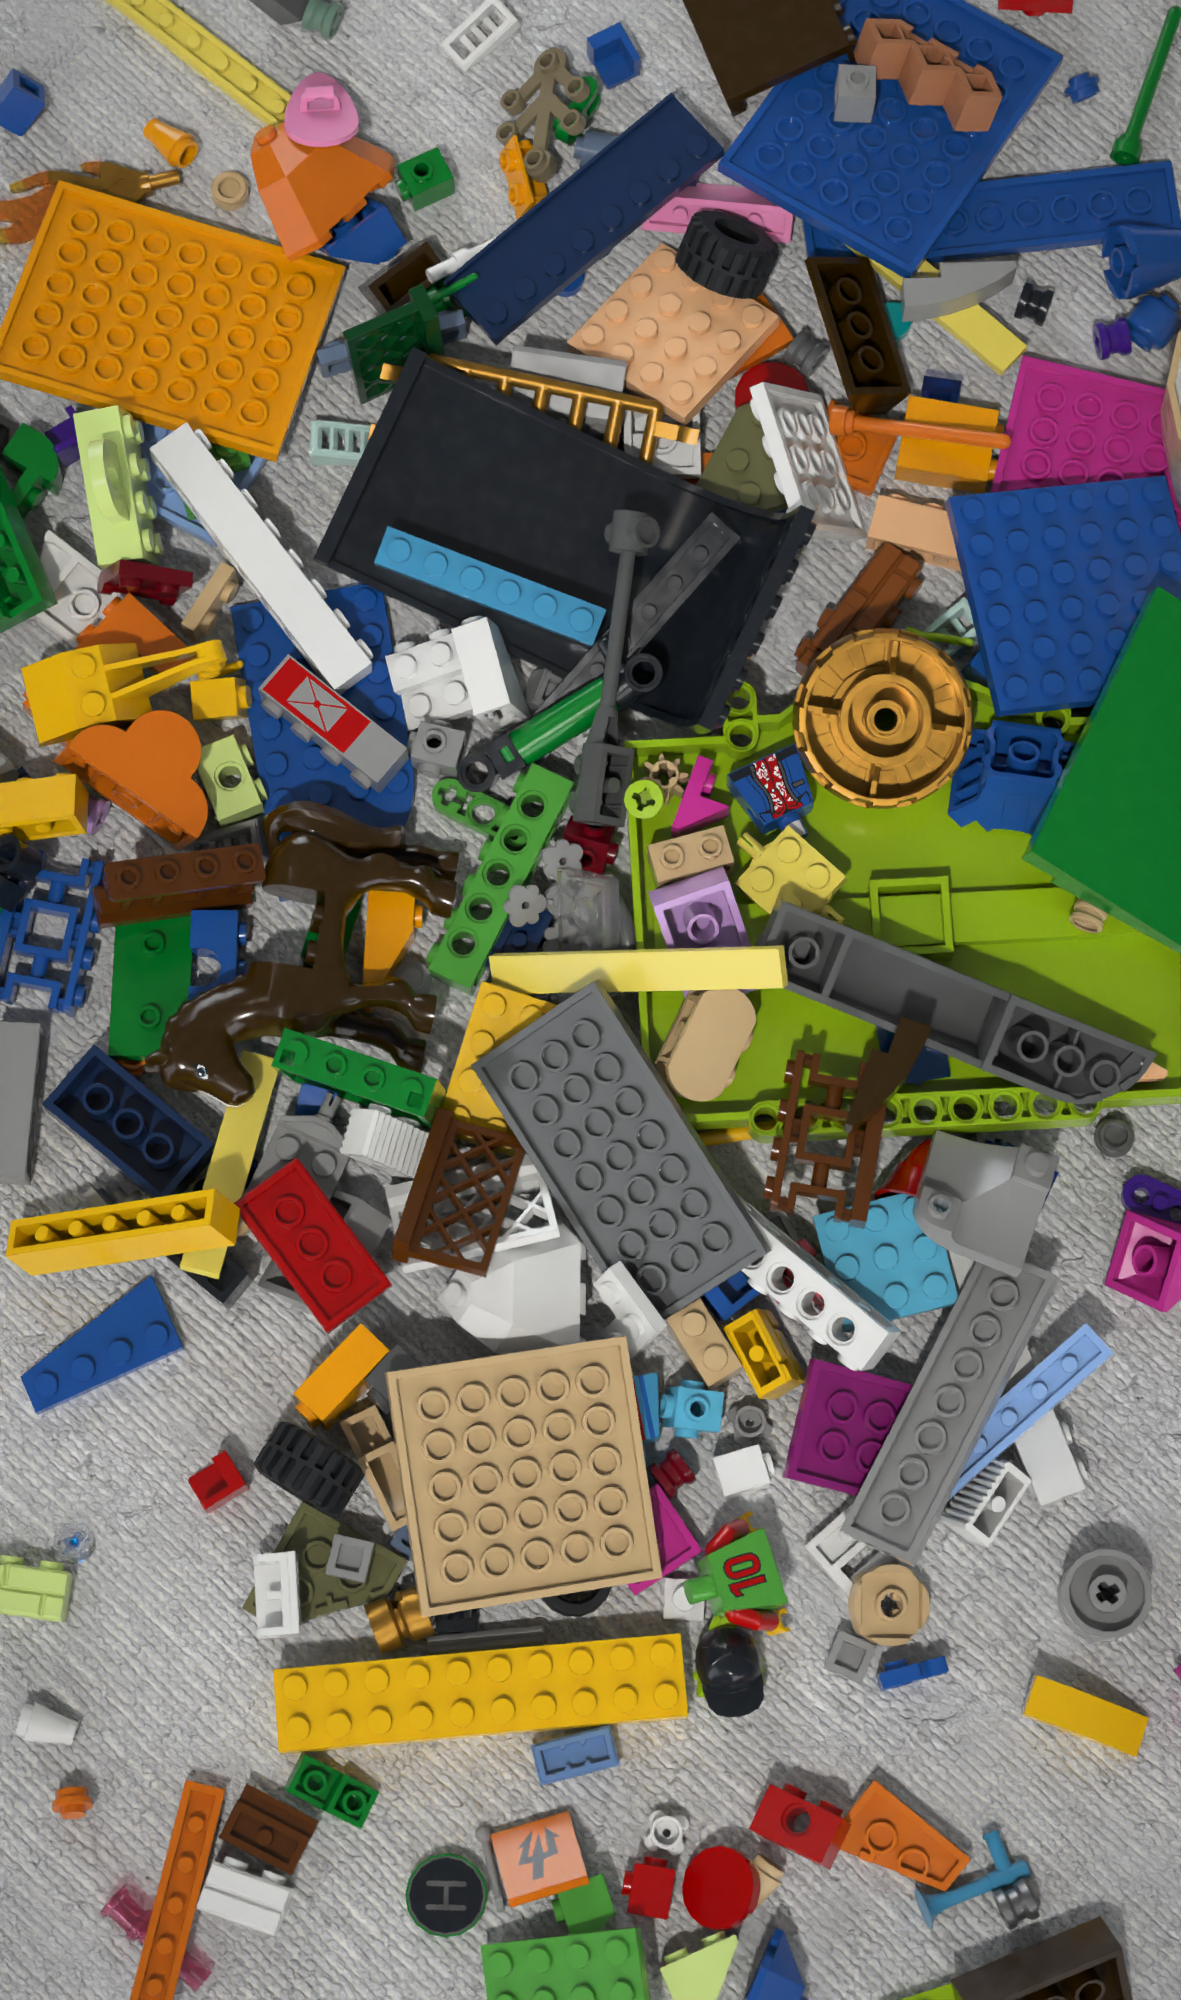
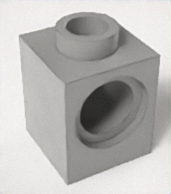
M838 64L834 85V121L871 123L876 101V66Z

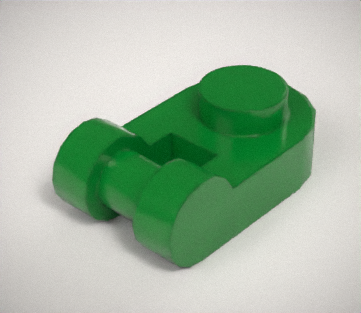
M590 76L581 77L590 86L589 96L583 102L575 103L572 101L568 106L569 109H576L586 119L585 128L601 104L597 82ZM557 117L554 120L555 138L568 146H572L576 142L577 136H581L583 133L582 131L578 135L571 136L561 127L560 120Z

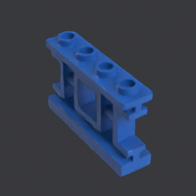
M39 850L43 860L42 868L33 881L51 884L47 901L25 898L23 910L20 913L24 899L23 896L12 913L4 909L0 914V1001L13 1005L17 986L50 992L49 1010L52 1013L59 1014L61 1012L75 1018L77 1007L83 1008L86 1001L87 985H83L86 970L91 971L95 962L96 948L91 947L94 933L100 934L102 928L98 929L91 891L93 887L104 886L103 875H105L104 866L106 863L101 860L91 862L90 859L82 858L78 876L46 871L47 855L45 851ZM90 876H92L82 924H79L82 915L80 909L62 904L65 889L67 887L87 891ZM18 883L26 889L27 883ZM35 912L68 918L61 951L27 944ZM14 939H16L14 952L18 956L33 958L29 976L8 972L4 988L3 984ZM73 950H75L65 998L62 999L65 989L62 982L45 979L48 963L50 961L70 965Z

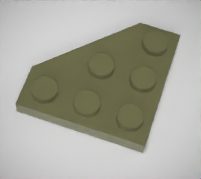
M750 403L737 408L696 486L763 510L778 512L788 509L785 496L778 490L774 480V473L777 471L773 459L768 456L762 443V437L765 434L761 422L755 418Z
M304 1502L301 1503L273 1552L295 1551L298 1554L302 1622L361 1606L383 1597L388 1598L408 1564V1560L374 1542L375 1547L366 1584L326 1575L325 1572L334 1534L369 1542L374 1541ZM255 1586L242 1607L243 1610L256 1616Z

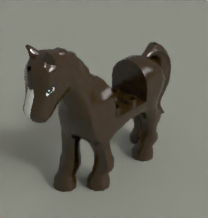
M294 801L277 807L266 814L263 819V833L268 845L269 857L265 865L266 879L262 882V888L265 892L279 898L315 905L309 932L316 933L315 941L309 940L305 951L303 967L264 961L249 963L245 974L236 975L232 981L219 983L213 988L199 993L192 1000L183 1002L177 1012L168 1018L159 1049L145 1058V1063L147 1064L144 1066V1072H158L167 1088L187 1092H200L227 1107L237 1108L247 1103L256 1092L254 1078L238 1059L234 1044L239 1041L265 1036L282 1037L284 1028L314 1038L337 1037L377 1047L390 1054L397 1066L421 1074L426 1048L425 1039L407 1037L394 1019L367 1017L356 1013L355 1010L369 1007H386L407 1017L414 1030L430 1034L437 996L428 993H416L406 979L398 977L372 983L351 982L345 969L344 960L346 918L361 894L371 890L386 889L407 893L424 902L432 915L450 919L456 894L457 882L454 880L459 859L458 851L449 849L437 850L423 843L406 845L405 831L402 825L374 827L360 822L338 809L314 801ZM282 832L291 834L280 841V834Z

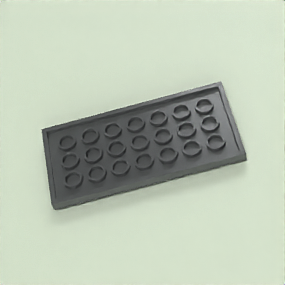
M599 979L583 987L471 1065L601 1272L604 1273L609 1267L621 1261L664 1320L772 1251Z

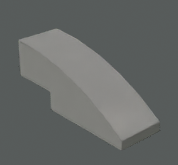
M1016 261L940 263L937 277L903 278L900 292L902 322L927 320L950 315L991 298L1013 283L1017 269Z

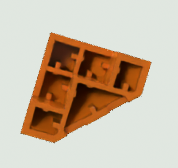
M284 122L275 127L268 125L259 130L254 137L250 153L259 194L290 263L323 247L333 237L330 229L341 219L344 222H349L367 204L364 196L378 188H384L393 179L396 164L392 154L356 136L339 145L327 147H312L296 143L287 136Z

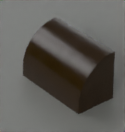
M427 241L414 243L358 286V289L381 314L387 313L410 302L408 289L422 283L425 289L431 286L433 283L428 280L425 270L441 263V261Z

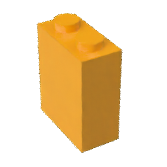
M909 395L904 421L1002 434L1004 429L1003 424H997L999 410ZM902 436L894 479L982 494L985 492L987 482H993L998 460L991 459L993 448Z
M360 1323L293 1393L298 1401L295 1407L298 1414L314 1429L321 1425L329 1431L368 1390L365 1379L390 1350Z

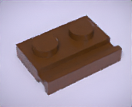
M246 1783L219 1838L293 1876L320 1821Z

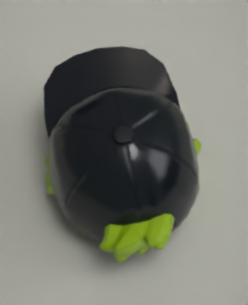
M714 1616L708 1631L699 1641L695 1651L696 1670L692 1676L697 1681L696 1694L698 1697H704L708 1707L716 1715L733 1718L748 1715L760 1707L764 1699L763 1685L765 1682L762 1676L764 1672L762 1662L764 1661L760 1656L755 1639L738 1625L730 1623L726 1616Z

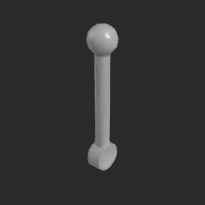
M482 1826L476 1830L475 1836L482 1844L497 1913L506 1910L489 1842L491 1831L488 1827Z

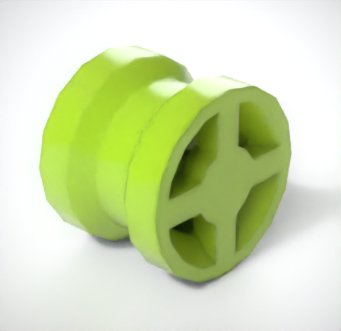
M643 779L635 781L629 785L625 792V807L636 818L647 819L654 817L664 807V790L653 780Z

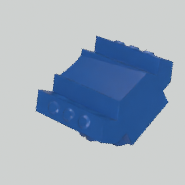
M993 720L992 726L988 730L973 729L966 756L952 777L948 815L960 827L977 821L987 832L992 829H1006L1033 835L1076 743L1065 741L1061 736V729Z

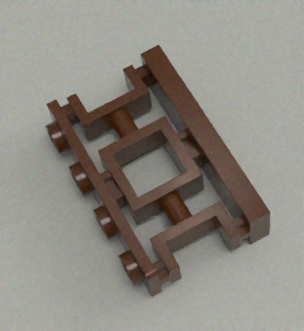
M258 843L108 862L104 866V886L93 887L91 893L98 929L187 917L191 916V910H238L251 908L253 904L251 894L254 893L253 884L264 882L266 873L260 845Z
M798 1049L796 1060H787L783 1083L791 1084L789 1099H780L777 1121L784 1122L782 1138L774 1136L770 1160L778 1162L775 1177L767 1175L763 1199L771 1201L769 1211L776 1213L777 1210L784 1211L786 1214L792 1215L797 1195L836 1202L833 1222L849 1223L848 1226L864 1229L867 1222L886 1105L866 1123L865 1131L856 1130L852 1134L848 1133L844 1159L804 1152L810 1118L846 1124L850 1111L840 1110L843 1092L857 1093L867 1062L860 1063L857 1081L818 1074L821 1054H806L805 1050ZM802 1068L810 1069L808 1085L827 1089L825 1105L822 1107L804 1103L802 1119H796L794 1114ZM791 1145L797 1146L794 1163L814 1166L811 1185L791 1182L787 1198L781 1197L780 1193L788 1148ZM859 1157L851 1209L844 1208L847 1191L827 1188L829 1171L833 1169L850 1172L852 1158Z

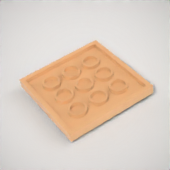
M661 242L567 341V349L573 354L627 361L625 388L641 398L661 402L666 415L686 426L780 325L779 315L751 298L728 297L699 285L678 267L675 261L677 251Z

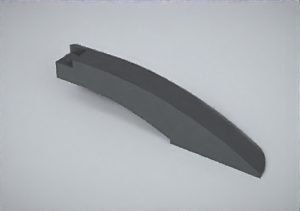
M779 898L776 900L763 934L759 933L755 946H784L788 985L784 987L785 989L893 1033L896 1032L901 1016L930 1026L932 1028L925 1046L1063 1102L1075 1104L1096 1103L1121 1091H1126L1145 1074L1157 1054L1031 1000Z

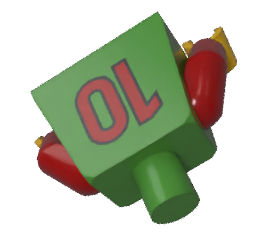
M748 1511L733 1521L722 1525L707 1543L705 1548L706 1556L698 1561L701 1576L684 1581V1593L691 1605L709 1600L713 1614L715 1616H726L727 1620L732 1624L755 1631H765L770 1636L790 1631V1627L786 1628L783 1626L781 1615L787 1614L788 1611L786 1608L775 1609L788 1603L765 1529L760 1527L754 1529L751 1527L749 1517L754 1514L752 1511Z

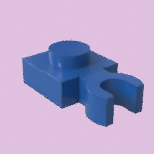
M945 1656L908 1665L906 1658L883 1664L885 1672L878 1673L876 1679L880 1692L946 1674L949 1672Z

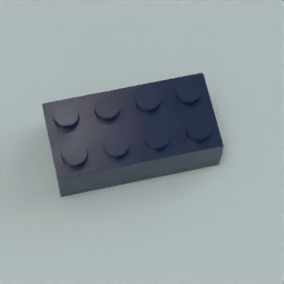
M93 1045L42 1103L49 1115L150 1198L184 1193L211 1161L215 1147L214 1142L96 1045Z

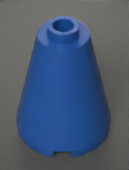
M1118 224L1107 228L1103 237L1102 258H1109L1110 269L1103 271L1108 288L1116 299L1129 300L1181 279V230Z

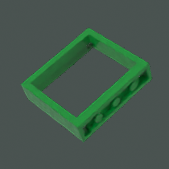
M284 1028L271 1065L288 1081L300 1085L307 1083L340 1093L341 1099L368 1107L369 1104L387 1107L392 1110V1116L418 1121L421 1126L430 1129L437 1108H442L447 1093L438 1079Z

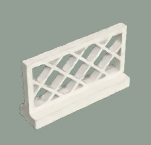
M525 1154L509 1206L513 1205L524 1210V1212L516 1221L505 1217L502 1227L508 1229L504 1236L498 1238L494 1252L560 1237L548 1186L529 1156ZM514 1157L498 1160V1162L501 1164ZM489 1162L470 1168L477 1175L492 1168ZM462 1169L444 1173V1177L450 1186L468 1179ZM510 1170L505 1171L507 1176H509ZM498 1175L481 1183L489 1197L505 1189ZM413 1180L384 1187L395 1234ZM441 1185L439 1187L438 1192L443 1191ZM474 1187L456 1194L464 1208L482 1201ZM540 1190L532 1202L518 1197L520 1194ZM449 1198L433 1205V1210L440 1220L445 1218L441 1216V1213L456 1210ZM487 1209L474 1214L485 1219L478 1230L493 1224L495 1221ZM533 1215L548 1220L549 1223L548 1226L535 1229L525 1226ZM429 1218V1221H428L427 1226L430 1225V1224H432V1221L430 1220V1218ZM463 1220L445 1227L451 1238L456 1233L464 1237L471 1234L468 1227L463 1225ZM426 1236L421 1244L435 1251L446 1246L441 1236L438 1240ZM489 1236L484 1238L487 1243ZM477 1241L459 1249L464 1259L484 1255ZM409 1258L408 1264L401 1262L404 1274L439 1266L414 1258Z

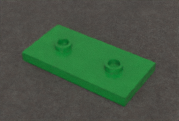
M191 916L115 926L108 1056L113 1060L145 1061L148 1055L159 1049L168 1018L177 1012L183 1002L188 1001L189 986H192L193 953L190 949Z

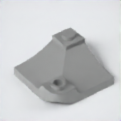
M936 1130L930 1142L912 1210L913 1217L924 1234L941 1247L1017 1277L1023 1269L1038 1217L1047 1193L1051 1189L1058 1157L1023 1143L1019 1147L991 1145L963 1139Z

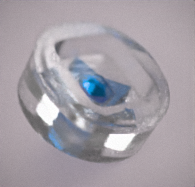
M73 1521L66 1523L58 1529L53 1539V1546L64 1562L78 1564L84 1562L93 1554L96 1547V1539L86 1524Z

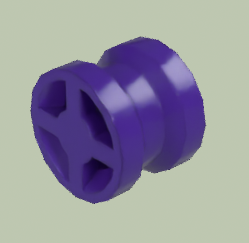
M1125 318L1115 319L1113 324L1105 325L1103 322L1093 324V341L1099 360L1109 359L1111 354L1116 353L1121 356L1131 354V337Z

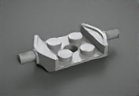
M326 1093L318 1114L314 1116L281 1115L278 1125L243 1196L297 1157L330 1201L350 1158L340 1153L339 1149L343 1146L342 1141L345 1138L332 1125V1119L342 1099L335 1096L331 1106H329L333 1094ZM257 1240L252 1250L259 1254L262 1246ZM263 1249L261 1255L264 1257H268L269 1255Z

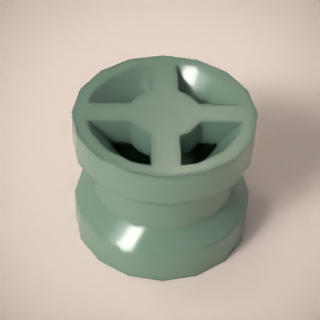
M310 0L303 15L302 29L309 32L317 30L321 32L322 37L329 40L333 39L342 21L344 5L337 2L329 4L325 0Z

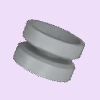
M1096 1549L1079 1557L1063 1573L1057 1589V1605L1064 1623L1077 1636L1092 1642H1112L1130 1634L1146 1619L1152 1603L1151 1582L1145 1569L1131 1555L1116 1549ZM1100 1589L1106 1590L1109 1593V1601L1105 1600L1101 1603L1097 1599L1096 1595L1101 1592Z

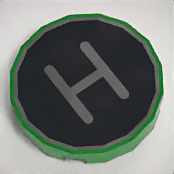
M448 1853L431 1856L419 1864L409 1877L405 1893L408 1912L416 1925L431 1935L444 1938L462 1935L474 1927L484 1914L488 1898L485 1879L478 1868L464 1857Z

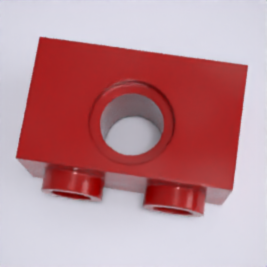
M785 1783L782 1789L770 1784L749 1829L758 1836L830 1870L851 1826L850 1823L841 1818L843 1810L823 1800L816 1806L805 1800L806 1792L788 1783ZM801 1814H809L810 1824L808 1828L803 1832L795 1833V1819Z

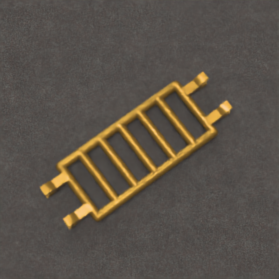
M433 353L426 355V357L474 380L476 378L497 383L496 390L509 397L511 396L512 386L533 390L535 393L532 408L544 414L547 411L550 394L571 398L572 404L567 425L579 431H582L587 402L609 406L603 442L615 448L618 446L625 410L646 414L647 420L638 459L650 465H653L658 437L697 445L700 430L662 422L664 406L659 401ZM383 363L380 378L396 382L403 367ZM374 423L371 424L368 439H370L376 426Z

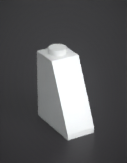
M473 616L461 622L462 625L451 629L474 716L496 733L525 723L531 715L498 626L488 617Z

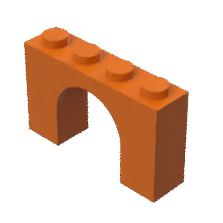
M128 593L123 599H120L118 596L115 597L102 612L106 617L96 627L93 624H89L76 638L79 645L75 649L97 644L136 643L140 658L183 649L188 646L132 594ZM193 657L148 667L147 669L156 675L191 661ZM25 691L23 696L26 700L23 702V710L32 717ZM71 740L61 742L60 744L65 747Z

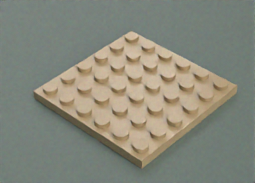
M626 1336L385 1372L421 1617L662 1578Z

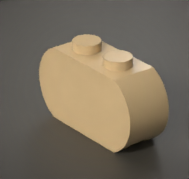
M737 989L690 990L654 1063L655 1068L673 1095L693 1101H708L721 1095L724 1088H727L732 1083L736 1075L735 1065L741 1052H745L748 1049L754 1035L752 1029L756 1023V1014L749 998Z

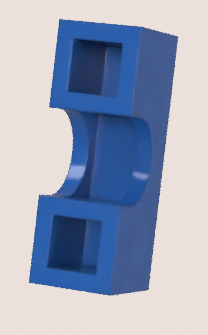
M191 910L190 949L193 957L213 958L220 963L221 970L213 983L206 986H189L188 1000H192L199 993L211 989L219 983L232 981L236 975L245 974L247 962L246 960H240V948L248 944L247 922H241L238 910Z

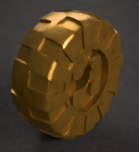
M891 628L858 631L835 641L813 660L800 681L793 703L792 716L797 750L806 768L817 782L830 793L846 802L873 809H893L912 805L937 792L952 778L963 762L971 741L974 723L970 691L963 675L953 660L941 648L924 637L912 632ZM882 708H889L895 716L894 724L888 730H879L874 723L875 714Z

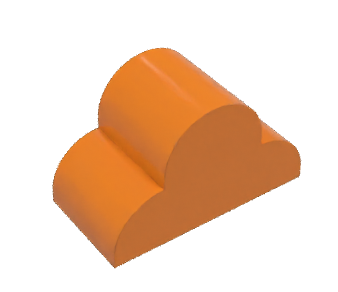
M166 710L145 713L124 731L110 725L91 726L78 733L60 750L53 760L71 774H77L82 782L179 850H182L196 840L205 827L208 815L207 801L199 785L191 779L200 762L201 743L191 723L177 713Z

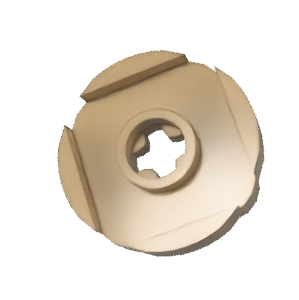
M896 1564L875 1565L857 1574L848 1599L849 1616L855 1633L863 1636L871 1643L883 1646H899L913 1639L910 1637L915 1635L918 1629L923 1628L929 1615V1595L923 1582H919L917 1577L912 1574L914 1572L910 1569ZM890 1593V1599L897 1601V1608L891 1609L889 1616H886L885 1611L881 1609V1601L885 1599L886 1594Z

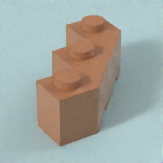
M866 18L853 52L858 65L876 66V80L897 79L909 105L943 106L954 131H989L1003 97L991 71L979 64L973 69L957 59L959 53L934 38L926 42L912 34L914 27L901 19Z

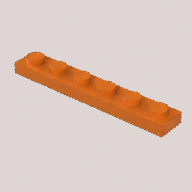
M185 1780L129 2000H173L225 1789Z

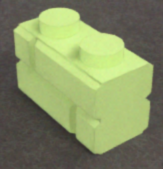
M0 1555V1614L65 1623L73 1575L70 1572L63 1571L64 1564L41 1560L39 1568L23 1566L24 1558Z

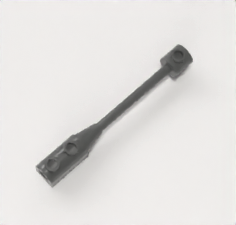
M614 510L613 520L606 526L604 536L609 544V551L620 554L601 701L600 706L597 707L586 743H583L582 754H579L574 761V770L579 776L577 792L572 794L569 799V809L574 814L573 822L604 827L625 826L627 809L624 803V796L630 785L634 749L620 747L618 713L615 707L635 556H647L648 548L655 546L660 537L659 525L652 518V515L638 511Z

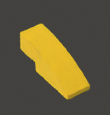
M1039 1675L1033 1677L1021 1716L1057 1728L1058 1731L1133 1757H1137L1149 1719L1134 1711Z

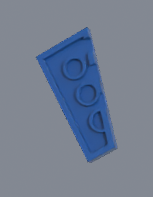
M152 1275L20 1376L37 1415L184 1350Z

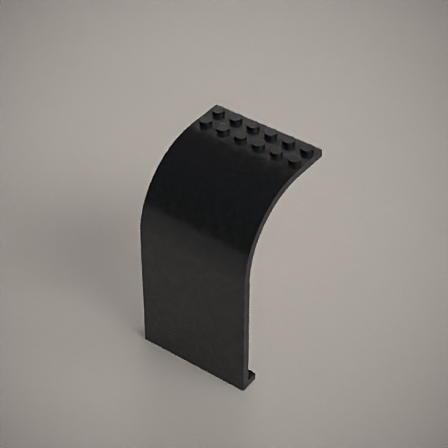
M412 347L313 561L454 628L461 626L463 620L473 616L488 617L498 626L508 654L539 669L546 668L556 676L565 679L591 647L376 566L374 561L387 526L606 609L593 644L594 646L611 625L620 554L609 551V544L605 539L604 532L606 526L613 520L614 510H630L650 514L657 521L660 528L659 540L655 546L648 548L647 556H635L629 605L712 512L741 538L638 653L650 654L658 658L663 664L665 679L656 691L647 694L625 708L673 727L697 734L709 733L713 729L717 730L718 727L722 728L731 710V706L727 705L726 701L730 693L740 690L747 676L748 669L743 668L747 657L757 654L764 640L765 633L760 631L764 620L773 619L781 604L783 597L777 595L780 586L790 582L797 570L800 561L794 558L798 548L802 549L804 545L807 546L813 536L817 524L811 522L815 511L800 505L789 513L772 512L713 493L660 470L426 357L427 353ZM640 663L634 671V677L639 684H648L655 677V669L651 663Z

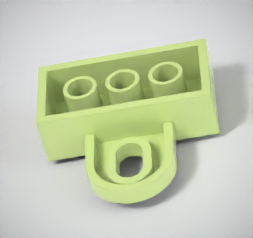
M118 405L74 413L75 430L98 566L106 569L120 559L160 566L158 556L163 555V545L159 533H154L152 519L157 518V509L153 496H148L146 481L151 480V473L147 459L142 458L140 444L144 443L145 437L140 420H134L130 413Z

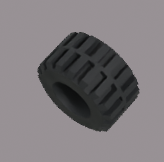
M701 211L694 213L676 253L675 261L689 278L713 292L733 298L754 299L761 296L780 251L773 239L754 224L727 213Z
M290 1422L278 1423L254 1461L258 1472L318 1511L335 1517L341 1515L365 1476L361 1467L349 1457Z

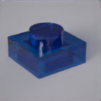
M924 376L920 397L958 403L962 381Z

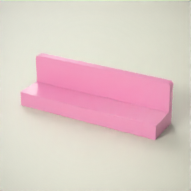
M696 183V186H689L646 220L641 230L685 234L694 213L716 211L739 217L754 224L769 235L774 242L790 243L793 214L746 187Z

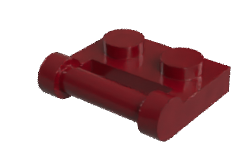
M120 559L101 571L97 582V592L105 595H111L113 592L121 594L130 593L133 596L159 600L161 605L173 606L179 595L192 588L193 572Z

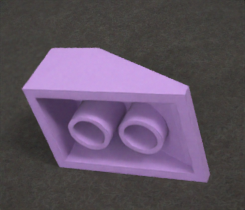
M723 866L648 892L668 949L751 946ZM737 989V990H739V991H741L742 993L745 994V993H748V992H751V991H754V990H757V989ZM682 990L685 998L690 990Z

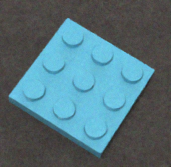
M901 1193L870 1201L864 1229L848 1226L849 1223L833 1222L834 1211L813 1216L826 1268L889 1321L955 1305L958 1294L946 1249L929 1239L916 1223L912 1213L914 1196ZM848 1318L843 1322V1333L855 1331L853 1322Z

